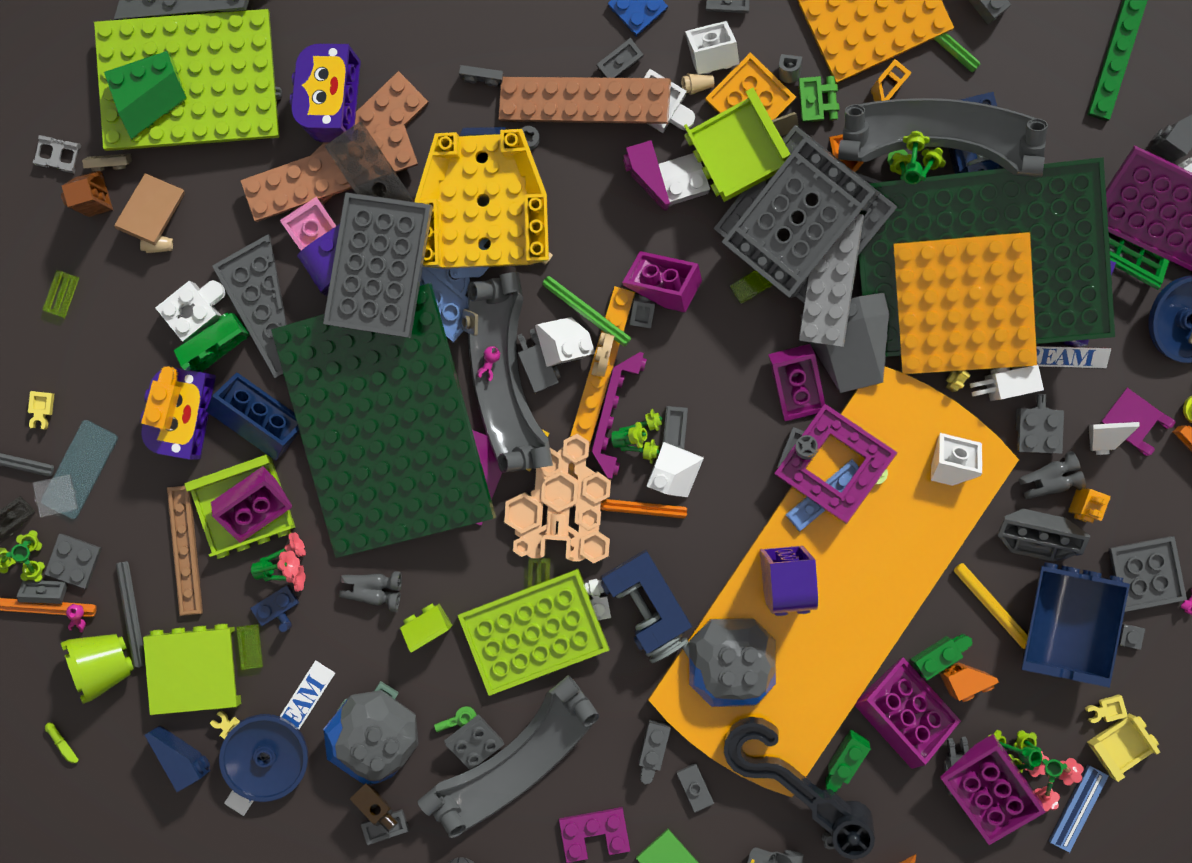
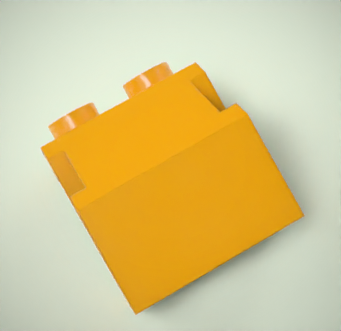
M896 59L871 88L874 102L890 100L911 75V72ZM894 67L905 74L901 79L891 72ZM889 76L897 84L884 98L882 82Z

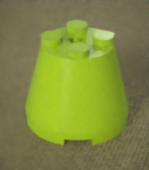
M117 634L76 638L61 642L62 649H68L69 652L65 654L76 689L78 692L83 691L84 695L80 697L82 704L94 700L130 676V671L134 669L130 657L125 658L122 650L127 649L123 637H117Z

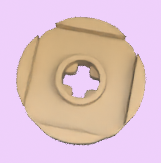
M601 333L599 345L603 347H598L595 360L599 361V363L594 362L591 375L605 376L614 340L613 335Z

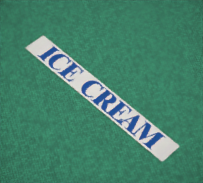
M1036 346L1037 365L1043 367L1107 368L1111 348Z
M315 660L280 717L290 721L300 729L335 672ZM261 753V755H262L263 757H268V756H269V755H266L265 753ZM232 790L224 804L244 816L253 801L238 795Z

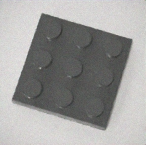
M1175 536L1108 548L1113 575L1124 578L1123 582L1130 584L1125 612L1187 600Z

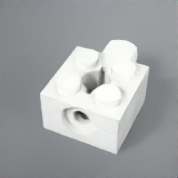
M649 69L644 78L664 77ZM671 82L668 124L649 125L664 133L669 123L682 130H686L684 125L687 124L690 129L693 126L695 114L692 110L681 104L687 91Z
M214 280L209 281L202 288L188 281L159 304L156 310L181 341L187 342L198 335L203 329L214 324L221 316L214 305L224 298L226 290L221 283Z
M1038 365L1012 367V370L1009 367L990 370L991 375L985 376L984 381L970 383V388L987 385V389L974 391L972 396L988 393L990 401L1044 390Z

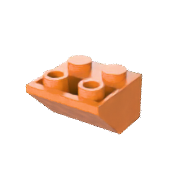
M959 662L940 672L949 695L963 702L973 699L975 697L974 694L980 691L988 692L992 690L994 685L999 683L998 679L994 676Z

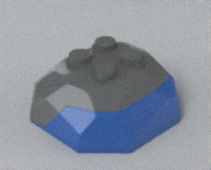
M754 618L710 619L689 640V685L711 707L755 706L775 686L776 640Z
M382 690L350 695L323 729L327 760L362 784L366 783L368 785L392 778L419 744L415 713Z

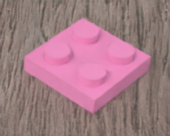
M317 197L280 220L300 250L336 227V224Z

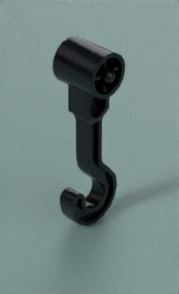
M748 717L740 719L730 727L725 737L724 755L727 763L735 772L744 777L771 778L781 783L812 810V818L832 834L834 848L840 855L849 859H859L871 852L875 842L874 824L871 811L866 805L858 801H844L831 789H819L793 766L780 758L769 756L751 757L747 755L742 749V745L747 740L756 739L767 746H774L778 743L779 730L769 721L763 718Z

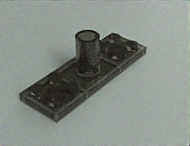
M362 121L325 145V148L356 194L415 202ZM382 184L386 186V193L382 190Z

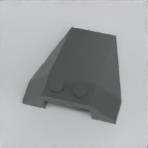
M885 293L851 299L844 347L809 342L840 393L880 384L884 381L889 310Z

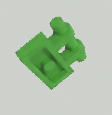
M821 76L799 78L802 122L823 121L824 112H829L830 120H838V111H840L839 103H837L836 99L838 85L835 84L834 76L826 77V85H821ZM822 93L828 94V104H823Z

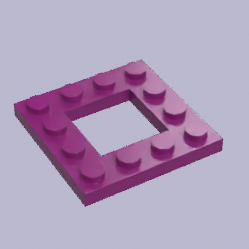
M824 404L802 436L810 435L814 437L819 451L831 435L864 457L865 460L844 490L839 492L806 469L813 458L809 460L800 458L797 455L795 444L774 474L847 524L898 452Z

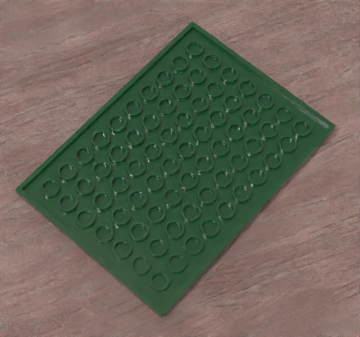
M1104 157L1046 163L1043 167L1042 177L1013 175L1005 168L931 176L926 177L924 181L921 180L917 184H908L904 180L869 183L898 207L859 254L862 296L885 293L889 310L886 357L901 355L894 257L895 243L1030 232L1036 344L1115 337ZM862 210L859 214L865 216L867 211Z
M432 283L419 286L411 338L323 324L325 314L271 329L335 558L496 518Z

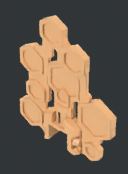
M577 433L565 439L563 447L558 452L550 448L553 466L536 468L535 489L531 491V496L524 492L506 501L504 522L514 528L515 535L520 537L514 540L513 552L521 557L525 555L531 558L544 557L547 539L567 541L566 559L579 562L583 559H588L592 563H596L609 556L610 539L599 532V525L601 522V501L610 497L611 480L600 472L595 473L586 467V458L589 456V441ZM571 462L575 464L574 473L578 475V480L568 474ZM543 504L548 506L547 524L542 526ZM575 505V523L579 525V532L569 526L570 508ZM557 521H559V524H558V533L556 532V529H557Z

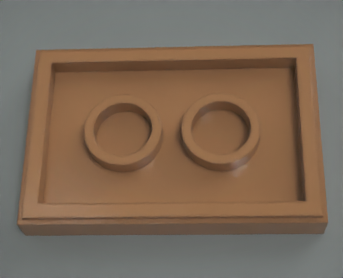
M145 173L116 221L115 229L156 245L185 195V191Z

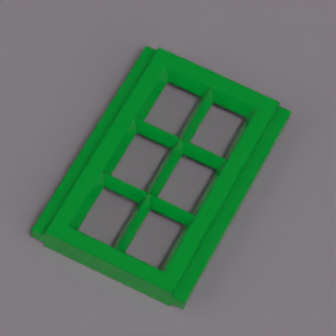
M1119 236L1116 237L1121 239L1120 243L1109 238V245L1117 249L1116 254L1110 251V260L1116 262L1115 267L1158 290L1163 283L1169 260ZM1124 242L1140 249V253L1138 254L1124 246ZM1121 252L1137 260L1136 265L1121 257ZM1144 252L1160 260L1159 264L1144 257ZM1141 263L1156 270V274L1154 275L1141 268Z

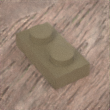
M131 153L91 156L83 159L82 162L83 168H91V171H102L107 166H112L114 170L126 168V165L132 162Z

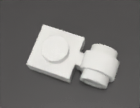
M597 579L589 580V583H585V587L589 596L593 597L590 600L598 620L611 618L607 596L599 597L600 593H604L600 583L602 580L597 581Z

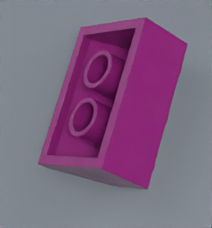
M264 466L211 502L212 517L239 543L292 508L278 481Z

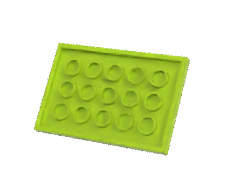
M579 569L458 615L489 696L610 650Z

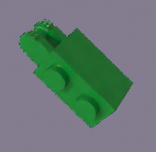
M965 634L956 636L953 639L945 636L912 657L911 661L921 677L929 680L962 659L963 655L961 653L972 646V638Z
M851 729L849 730L828 763L829 773L825 779L827 790L831 789L833 792H837L843 782L846 784L850 782L871 750L868 739Z

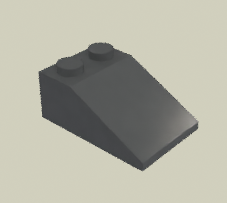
M1192 115L1171 126L1167 125L1164 130L1160 129L1153 137L1155 142L1151 149L1171 163L1187 155L1192 148Z

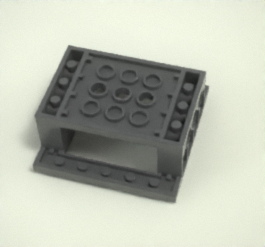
M794 125L783 139L791 155L774 176L742 192L713 229L724 237L723 244L789 298L797 297L805 303L808 276L862 210L867 211L863 219L859 255L898 207L798 126ZM810 193H815L818 196V203L815 206H809L806 202V198ZM796 211H801L804 214V220L800 224H796L792 220V215ZM783 228L790 232V237L785 242L781 241L778 237L779 231Z

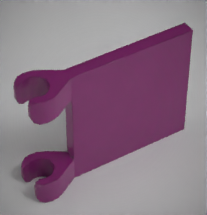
M1128 387L1101 421L1103 424L1139 422V427L1126 441L1145 456L1152 455L1155 450L1151 445L1142 441L1154 424L1158 421L1166 429L1172 428L1175 424L1174 419L1156 409Z

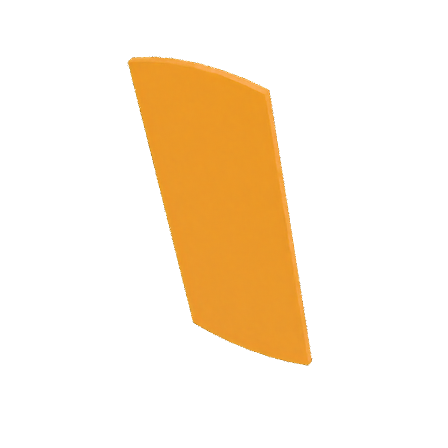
M885 367L883 383L857 389L840 413L898 452L887 468V479L881 484H875L847 524L825 510L800 532L785 514L806 498V496L791 486L688 639L689 641L710 619L754 618L776 640L775 686L755 706L711 707L689 685V658L682 648L648 698L650 703L671 726L711 759L749 781L789 797H793L794 794L775 779L744 777L729 766L724 755L725 737L730 727L740 719L748 717L763 718L774 724L779 730V740L776 745L767 746L759 740L751 739L742 745L743 751L751 757L769 756L780 758L806 777L1019 461L994 432L956 401L933 387L888 367ZM940 433L982 443L981 476L953 486L931 481V464ZM830 435L806 469L823 481H826L851 459L860 467L865 458ZM804 546L816 560L818 609L810 610V613L798 614L796 611L788 612V615L776 616L775 613L772 614L764 598L760 549Z

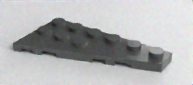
M119 0L114 20L179 16L193 13L207 14L208 12L243 11L247 9L249 0Z
M268 234L212 265L274 378H278L284 374L271 329L285 326L287 323L271 238Z

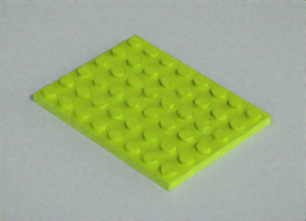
M268 9L94 22L102 139L105 151L279 138L270 13ZM168 51L174 60L187 99L168 114L162 115L154 121L152 126L146 127L137 134L136 138L131 140L118 114L104 72Z

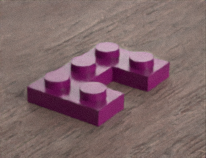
M623 807L559 818L567 863L588 859L585 837L602 834L606 835L609 855L630 852Z

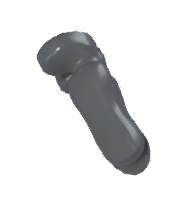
M1073 451L1065 454L1064 462L1054 461L1018 478L1020 485L1035 482V489L1033 488L1023 493L1025 499L1066 492L1072 486L1077 490L1086 488V481L1082 471L1075 472L1066 477L1063 476L1064 473L1081 469L1080 463Z
M395 571L389 578L383 574L341 575L340 582L354 584V590H340L339 597L377 606L387 603L388 609L391 612L398 611L401 593L384 592L382 589L401 590V572Z

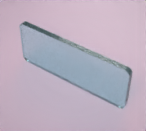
M84 420L46 490L42 503L69 518H77L111 454L118 436L89 420Z

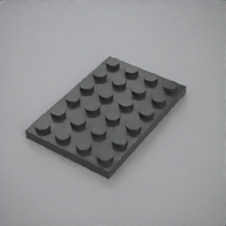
M345 192L323 324L411 338L433 209L432 205Z

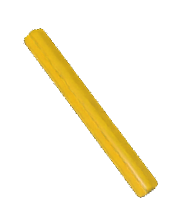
M964 563L957 565L954 569L955 574L1021 648L1025 649L1028 636Z

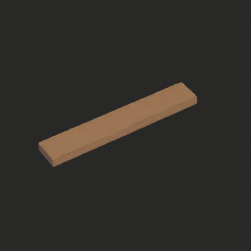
M185 486L167 487L180 616L202 614L191 491L187 492Z

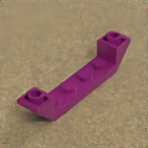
M642 352L613 367L592 449L607 478L612 479L613 475H617L620 463L616 462V457L600 453L601 449L606 450L609 438L605 437L606 430L612 428L614 417L610 416L612 408H617L619 396H616L617 387L622 388L625 375H621V371L636 375L639 374V371H644L647 359L643 358L644 353Z

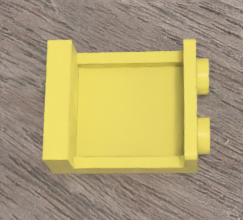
M1130 713L1127 714L1128 717L1121 718L1087 742L1109 776L1117 782L1125 778L1123 775L1125 771L1150 754L1154 753L1157 755L1160 753L1157 747L1159 745L1158 741L1145 730L1147 727L1140 716L1136 717Z

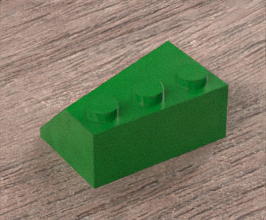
M168 51L104 72L118 114L131 140L136 138L137 134L146 127L152 126L154 121L162 115L168 114L187 99L174 60Z
M223 314L217 319L218 322L206 327L198 335L174 350L183 370L203 372L251 336L236 314Z

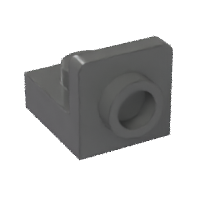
M634 294L630 325L651 328L655 302L640 294Z
M1122 623L1118 645L1141 650L1145 628Z

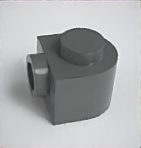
M781 54L779 61L780 80L785 83L798 81L802 71V57Z

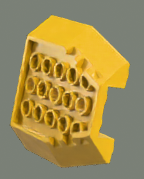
M509 129L500 130L498 135L460 137L457 132L435 133L415 198L416 203L433 206L423 267L451 269L531 265L549 260L547 193L523 130ZM487 153L488 160L485 163H478V154ZM481 196L489 197V204L485 207L478 205V199ZM483 239H489L491 242V246L487 250L479 248V243Z

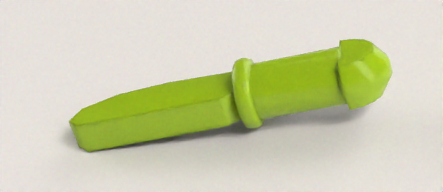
M47 723L45 730L55 742L54 744L57 745L62 756L70 763H77L78 758L64 740V737L60 735L53 723Z

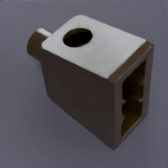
M365 783L350 798L373 825L379 826L381 824L387 832H390L398 824L391 816L394 810L371 785ZM380 807L381 811L376 815L375 809Z

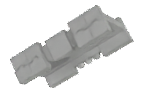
M39 135L33 163L36 166L45 168L50 166L75 174L76 170L74 167L81 144ZM44 144L53 147L50 159L40 157L41 146ZM64 149L73 150L74 152L70 164L63 163L60 160Z

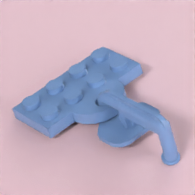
M483 239L480 241L479 248L481 250H487L483 246L489 239ZM489 267L422 268L420 286L432 283L445 334L453 342L463 332L462 314L463 309L468 308V298L465 294L470 282L469 277H480Z

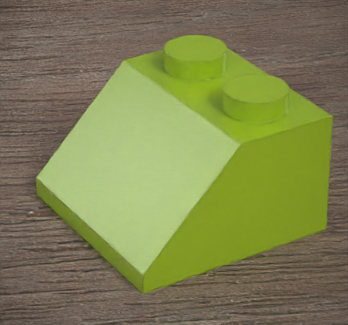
M431 603L422 609L423 614L415 617L413 614L403 620L404 625L400 629L410 652L415 651L445 633L453 626L440 604L434 606Z

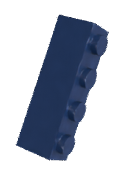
M235 373L212 395L206 410L207 413L275 461L290 447L300 432L293 411L239 373Z

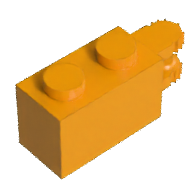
M168 366L161 368L158 381H152L141 424L170 430L181 387L175 386L178 378L177 370L174 367Z
M1076 489L1068 512L1075 514L1074 519L1082 522L1093 523L1094 520L1102 521L1111 496L1092 489Z

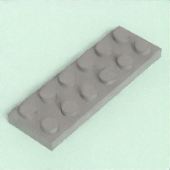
M862 214L857 215L809 275L800 341L844 347L864 219Z

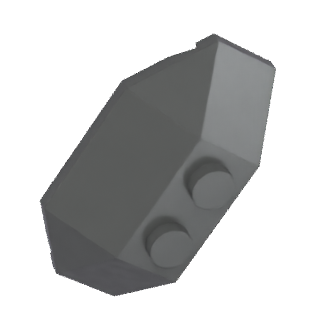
M1021 509L1004 516L998 531V537L1011 553L1053 562L1074 555H1083L1090 539L1088 533L1067 518L1027 509Z

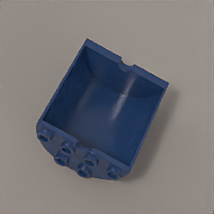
M1045 562L1044 566H1041L1021 669L1110 688L1130 584L1124 583V578L1110 575V579L1101 578L1102 573L1083 570L1081 574L1079 573L1080 569L1063 565L1061 569H1057V564Z

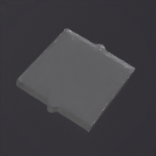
M71 475L33 483L36 496L34 501L37 502L40 517L78 509L75 496L77 491L74 490Z

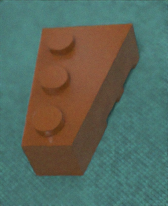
M94 171L77 176L62 185L63 193H61V198L64 205L87 217L113 210L102 171Z

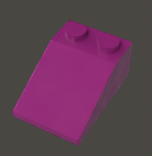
M652 140L627 147L626 154L623 155L626 172L630 171L634 180L663 211L668 210L670 201Z
M640 251L622 283L623 286L664 308L686 312L702 282L698 263Z
M811 344L768 354L784 421L817 414L825 404L816 356Z

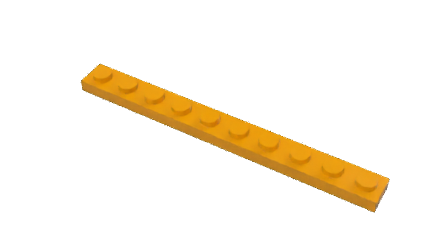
M614 286L605 318L624 332L635 292ZM613 340L604 377L591 375L594 362L599 363V361L595 360L598 347H603L599 345L598 341L570 435L571 437L578 433L589 441V447L620 343L616 340ZM571 462L568 474L578 480V475L574 473L575 464Z

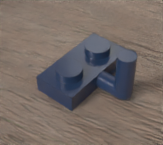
M286 585L250 609L261 626L277 617L281 623L279 630L285 632L292 627L285 612L300 602L289 585Z

